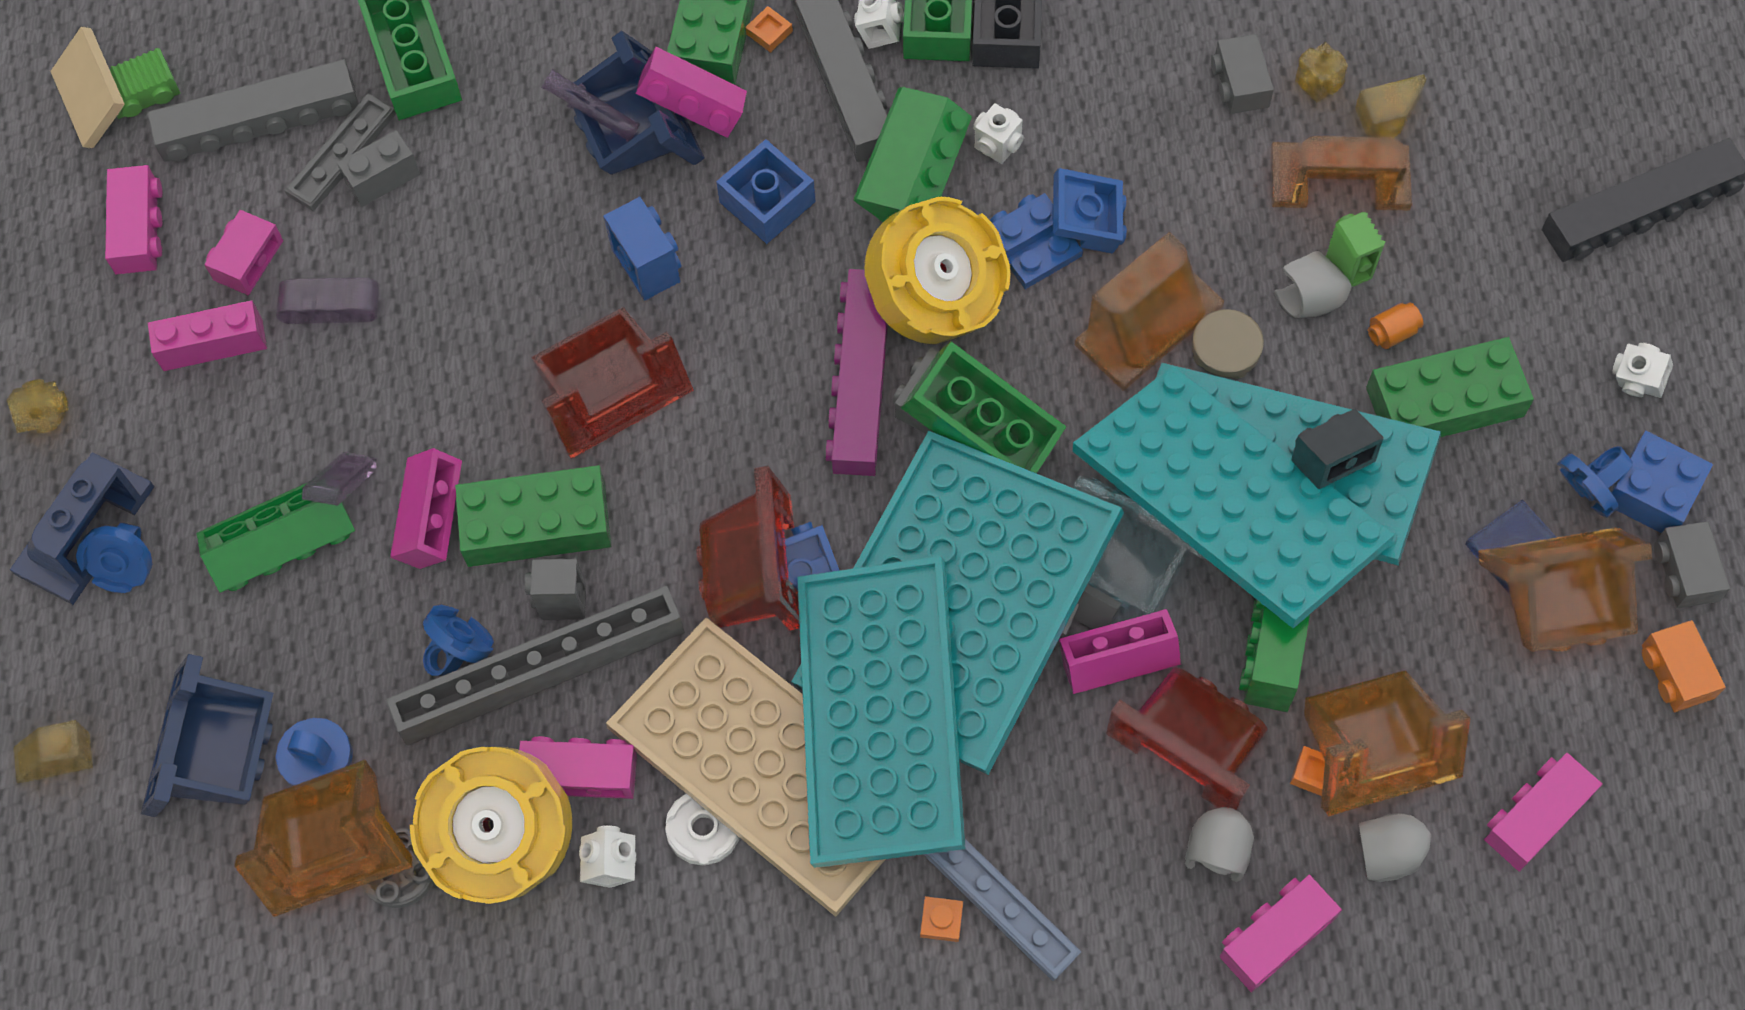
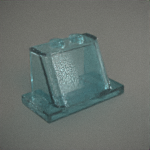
M1079 476L1073 486L1074 489L1122 507L1124 512L1088 584L1096 589L1100 587L1111 593L1110 597L1121 602V606L1128 609L1131 604L1148 614L1156 612L1190 553L1202 559L1204 557L1124 493L1092 476Z

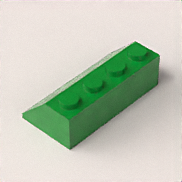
M906 87L898 88L853 201L884 222L890 216L909 205L941 197L972 116L948 97Z
M327 473L201 530L196 534L200 556L219 593L227 589L229 591L238 590L247 585L249 579L260 574L264 576L271 575L279 571L283 566L282 564L295 558L296 560L306 559L312 556L317 548L328 543L331 545L341 543L350 536V533L355 531V528L331 474Z

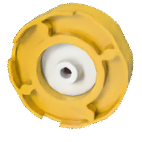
M936 197L905 207L890 216L878 227L867 248L864 266L865 278L877 312L895 331L920 343L938 344L984 327L1000 311L998 307L1003 294L1009 290L1010 264L998 230L983 213L977 215L961 205L963 202L961 200L950 197Z
M478 747L461 751L431 772L423 781L416 794L415 799L417 801L414 809L413 824L410 825L413 851L435 885L458 899L463 898L473 902L491 904L521 897L553 875L562 863L568 850L572 834V812L568 796L548 766L524 751L508 747ZM491 819L494 823L493 829L490 828L489 824Z

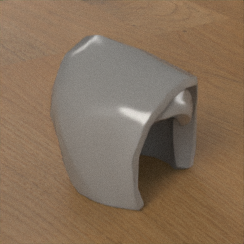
M1315 251L1283 267L1284 274L1294 283L1283 289H1276L1274 294L1282 308L1294 318L1317 317L1340 308L1347 300L1352 286L1349 279L1334 263L1320 251Z
M1228 807L1214 808L1205 812L1192 827L1185 856L1187 868L1192 869L1195 867V861L1218 874H1231L1232 881H1240L1249 865L1254 842L1252 827L1248 820L1237 810Z
M1394 813L1359 823L1368 880L1376 882L1392 881L1419 870L1430 850L1431 833L1423 822L1412 815Z

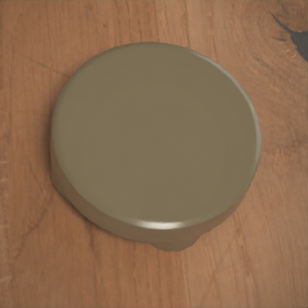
M1231 309L1217 310L1203 317L1197 324L1192 338L1193 358L1198 366L1203 367L1211 374L1235 379L1246 376L1247 372L1256 366L1264 345L1263 334L1258 324L1248 315Z

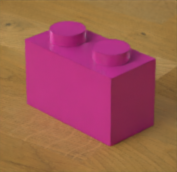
M239 210L235 218L227 223L224 235L217 246L209 251L204 265L213 281L249 296L282 244L283 239L276 224Z

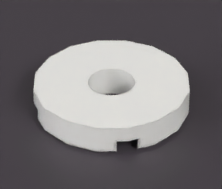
M687 794L676 800L667 813L665 830L668 843L678 857L690 864L709 865L720 862L732 853L740 837ZM703 817L711 819L714 823V828L708 835L700 836L693 832L692 827L697 819Z

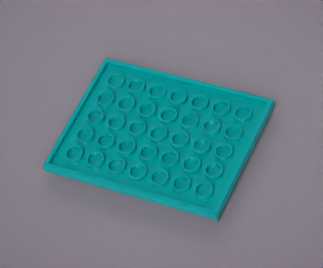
M928 431L854 568L942 555L945 560L959 762L989 775L1124 512L1122 507ZM801 665L791 681L799 689H802Z

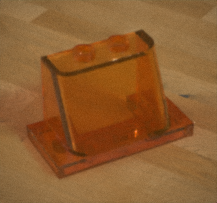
M1312 136L1301 143L1272 142V207L1307 208L1309 178L1374 180L1375 210L1410 211L1412 192L1409 145H1403L1394 138Z
M1168 232L1092 295L1088 329L1075 339L1074 345L1124 391L1192 334L1203 317L1211 312L1220 310L1224 305V300L1193 272L1185 246L1173 234Z
M1617 527L1478 551L1479 565L1507 581L1522 644L1531 652L1545 649L1566 651L1571 649V645L1574 644L1601 645L1606 643L1609 638L1638 634L1634 562L1652 559V546L1650 543Z
M1406 670L1305 698L1304 717L1325 760L1321 808L1328 816L1463 777L1471 718L1462 709L1445 714Z
M362 760L263 797L254 849L237 855L234 867L273 917L412 868L413 856L383 816L376 774L367 761Z

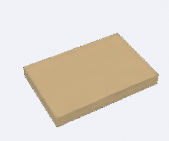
M80 27L50 72L82 146L93 148L125 104L92 29Z

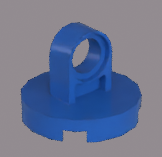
M1616 446L1605 451L1588 466L1570 453L1557 462V465L1561 467V474L1581 497L1585 496L1588 500L1597 502L1591 508L1601 516L1608 518L1619 508L1615 497L1608 488L1630 470L1633 461L1622 447Z
M120 523L117 527L102 526L92 529L84 536L76 553L80 570L83 572L86 569L94 577L92 580L93 584L110 592L126 593L130 592L135 586H141L149 576L153 563L149 549L140 539L141 528L126 523Z
M445 605L433 606L423 621L424 630L432 639L423 655V664L427 673L432 676H444L458 670L464 661L476 663L486 659L493 650L491 646L494 643L487 629L472 617L468 622L457 617L458 609ZM441 650L445 652L447 658L443 669H440L437 664V656Z
M309 718L297 722L284 733L278 743L276 752L278 771L289 785L302 792L311 793L322 792L334 783L338 784L342 781L351 767L353 749L349 737L338 724L324 718Z

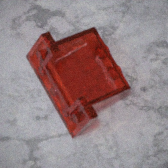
M624 307L531 357L537 371L552 395L541 401L566 453L571 459L694 391L672 337L666 331L651 340Z
M767 465L754 468L756 493L700 522V546H697L696 554L698 562L702 567L703 578L699 580V590L702 599L705 600L710 620L719 628L777 616L788 630L800 628L798 591L788 578L784 530L794 528L791 495Z
M1174 667L1138 711L1119 699L1111 711L1106 734L1137 755L1143 746L1205 786L1201 795L1202 798L1217 808L1228 807L1238 811L1250 787V784L1238 776L1266 736L1268 728L1262 720L1249 712L1248 706L1241 700L1234 697L1229 699L1218 692L1217 687L1210 680L1204 677L1196 678L1189 672Z

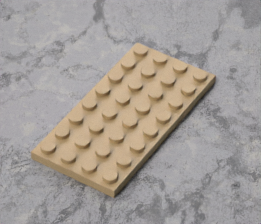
M705 618L606 722L607 729L621 740L626 741L628 745H633L636 753L835 917L886 860L814 868L810 864L803 694L708 618Z

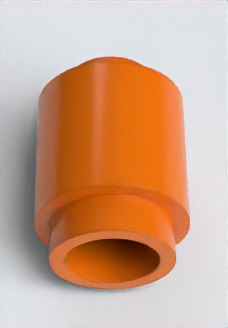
M1399 303L1370 319V327H1368V334L1376 346L1380 345L1384 349H1389L1416 335L1418 329L1423 327V318L1419 309L1413 303Z

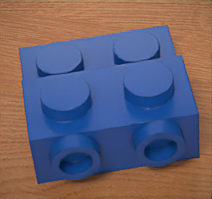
M1058 168L1054 173L1053 235L1080 240V248L1112 254L1119 245L1124 243L1127 234L1126 225H1123V212L1126 207V196L1123 195V181Z
M1045 193L1037 198L1034 194L1028 195L1019 202L1018 209L1009 214L1006 211H1000L990 219L999 232L1010 264V270L1024 289L1031 287L1083 255V250L1075 239L1053 235V203Z
M811 522L791 529L792 537L779 541L778 535L757 542L759 549L752 552L779 620L799 613L797 577L840 571L822 525L813 528Z

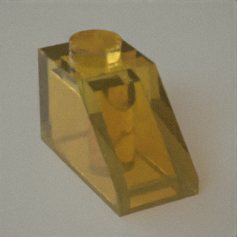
M1424 74L1360 91L1355 110L1369 142L1377 139L1383 141L1391 140L1403 131L1421 97L1427 80Z
M77 720L37 728L14 746L16 782L19 784L93 768L90 733Z

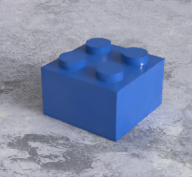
M767 139L716 181L719 203L766 244L816 202L814 180Z
M638 197L603 216L611 249L644 301L680 282L678 269L682 265L675 253L678 251V246L671 233L667 232L664 234L659 227L662 223L653 206L647 208L641 197Z
M1645 430L1629 457L1633 461L1632 467L1624 476L1616 481L1611 493L1619 505L1616 511L1662 533L1665 528L1681 526L1684 523L1713 464Z

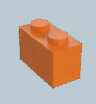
M1693 620L1651 633L1642 644L1643 661L1650 670H1654L1659 681L1658 690L1660 696L1665 703H1670L1674 712L1713 700L1726 688Z

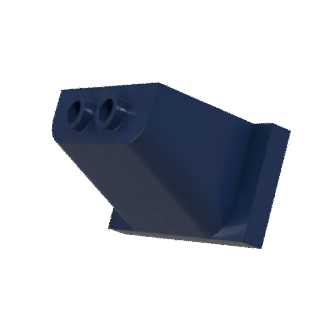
M620 31L611 38L617 52L565 88L576 113L574 120L577 126L585 133L588 140L586 147L589 153L597 160L600 169L613 175L672 152L692 165H696L705 159L685 117L636 94L641 72L653 51L625 32Z
M92 452L88 459L78 466L37 524L29 543L14 562L10 571L29 583L74 605L93 576L86 569L82 572L78 564L66 558L105 501L135 516L155 486L151 481Z
M188 654L174 674L141 814L156 817L169 803L170 797L246 805L250 801L254 780L259 781L263 772L265 760L259 758L262 744H268L273 724L267 721L274 693L199 675L203 657Z

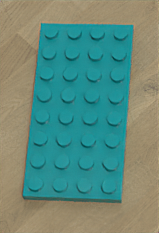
M1161 363L1156 378L1174 365ZM1174 366L1291 456L1295 448V440L1302 431L1307 428L1313 429L1327 422L1336 414L1342 415L1352 410ZM1358 411L1384 437L1376 462L1329 485L1395 534L1393 543L1379 554L1375 560L1399 565L1441 438V432Z
M1174 366L1073 442V453L1292 628H1295L1393 543L1395 534L1332 486L1327 485L1318 489L1291 461L1292 456Z
M942 555L797 577L810 864L814 868L966 849L945 560Z

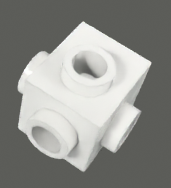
M859 0L858 11L854 15V21L868 49L899 42L901 23L904 22V9L900 2H896V0Z
M994 103L988 112H982L974 123V148L1003 164L1011 153H1015L1023 142V120L1013 110L1004 109Z
M1639 343L1638 346L1627 344L1624 354L1619 353L1616 357L1613 374H1616L1618 385L1623 387V392L1636 397H1643L1644 394L1661 398L1673 367L1671 355L1659 352L1660 349L1651 344Z
M600 826L597 828V832L581 837L579 850L581 859L580 882L610 888L635 881V835L622 833L620 828L616 826Z

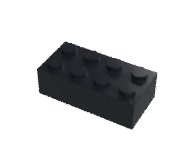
M975 0L972 66L1039 69L1042 0Z

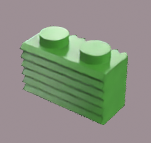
M155 48L154 51H149L147 54L143 53L142 56H136L135 59L130 58L129 61H124L122 64L118 63L109 69L125 104L117 115L118 119L134 117L144 108L154 104H166L174 96L181 94L168 63L159 48Z
M1361 212L1357 215L1347 214L1336 222L1335 231H1333L1329 242L1330 245L1327 249L1328 252L1325 256L1349 279L1352 287L1373 278L1385 241L1381 240L1382 235L1377 234L1378 230L1374 229L1375 224L1370 223L1371 218L1367 217L1368 213Z

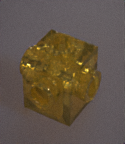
M1324 42L1316 49L1309 48L1300 56L1295 82L1316 103L1329 94L1336 93L1345 83L1344 77L1348 63L1339 51L1334 50L1327 42Z
M43 379L28 381L21 388L13 389L7 399L17 433L36 430L37 433L52 431L60 425L66 412H68L66 394L64 391H59L56 381L44 383Z

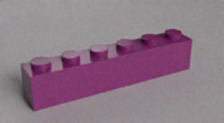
M849 269L848 282H841L840 303L846 304L845 313H838L837 334H843L842 344L835 345L834 365H840L839 376L833 375L831 395L832 397H837L836 408L830 407L829 429H834V439L827 440L826 461H832L833 474L876 476L888 324L875 308L865 278V270Z

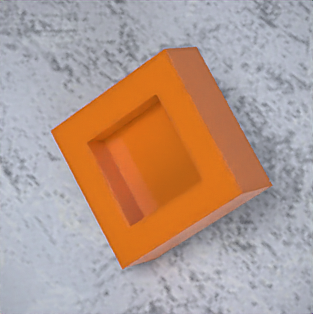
M769 6L745 27L746 35L770 53L793 32L792 23Z
M1303 746L1290 784L1326 798L1330 792L1340 759Z
M925 896L920 938L959 942L963 901Z

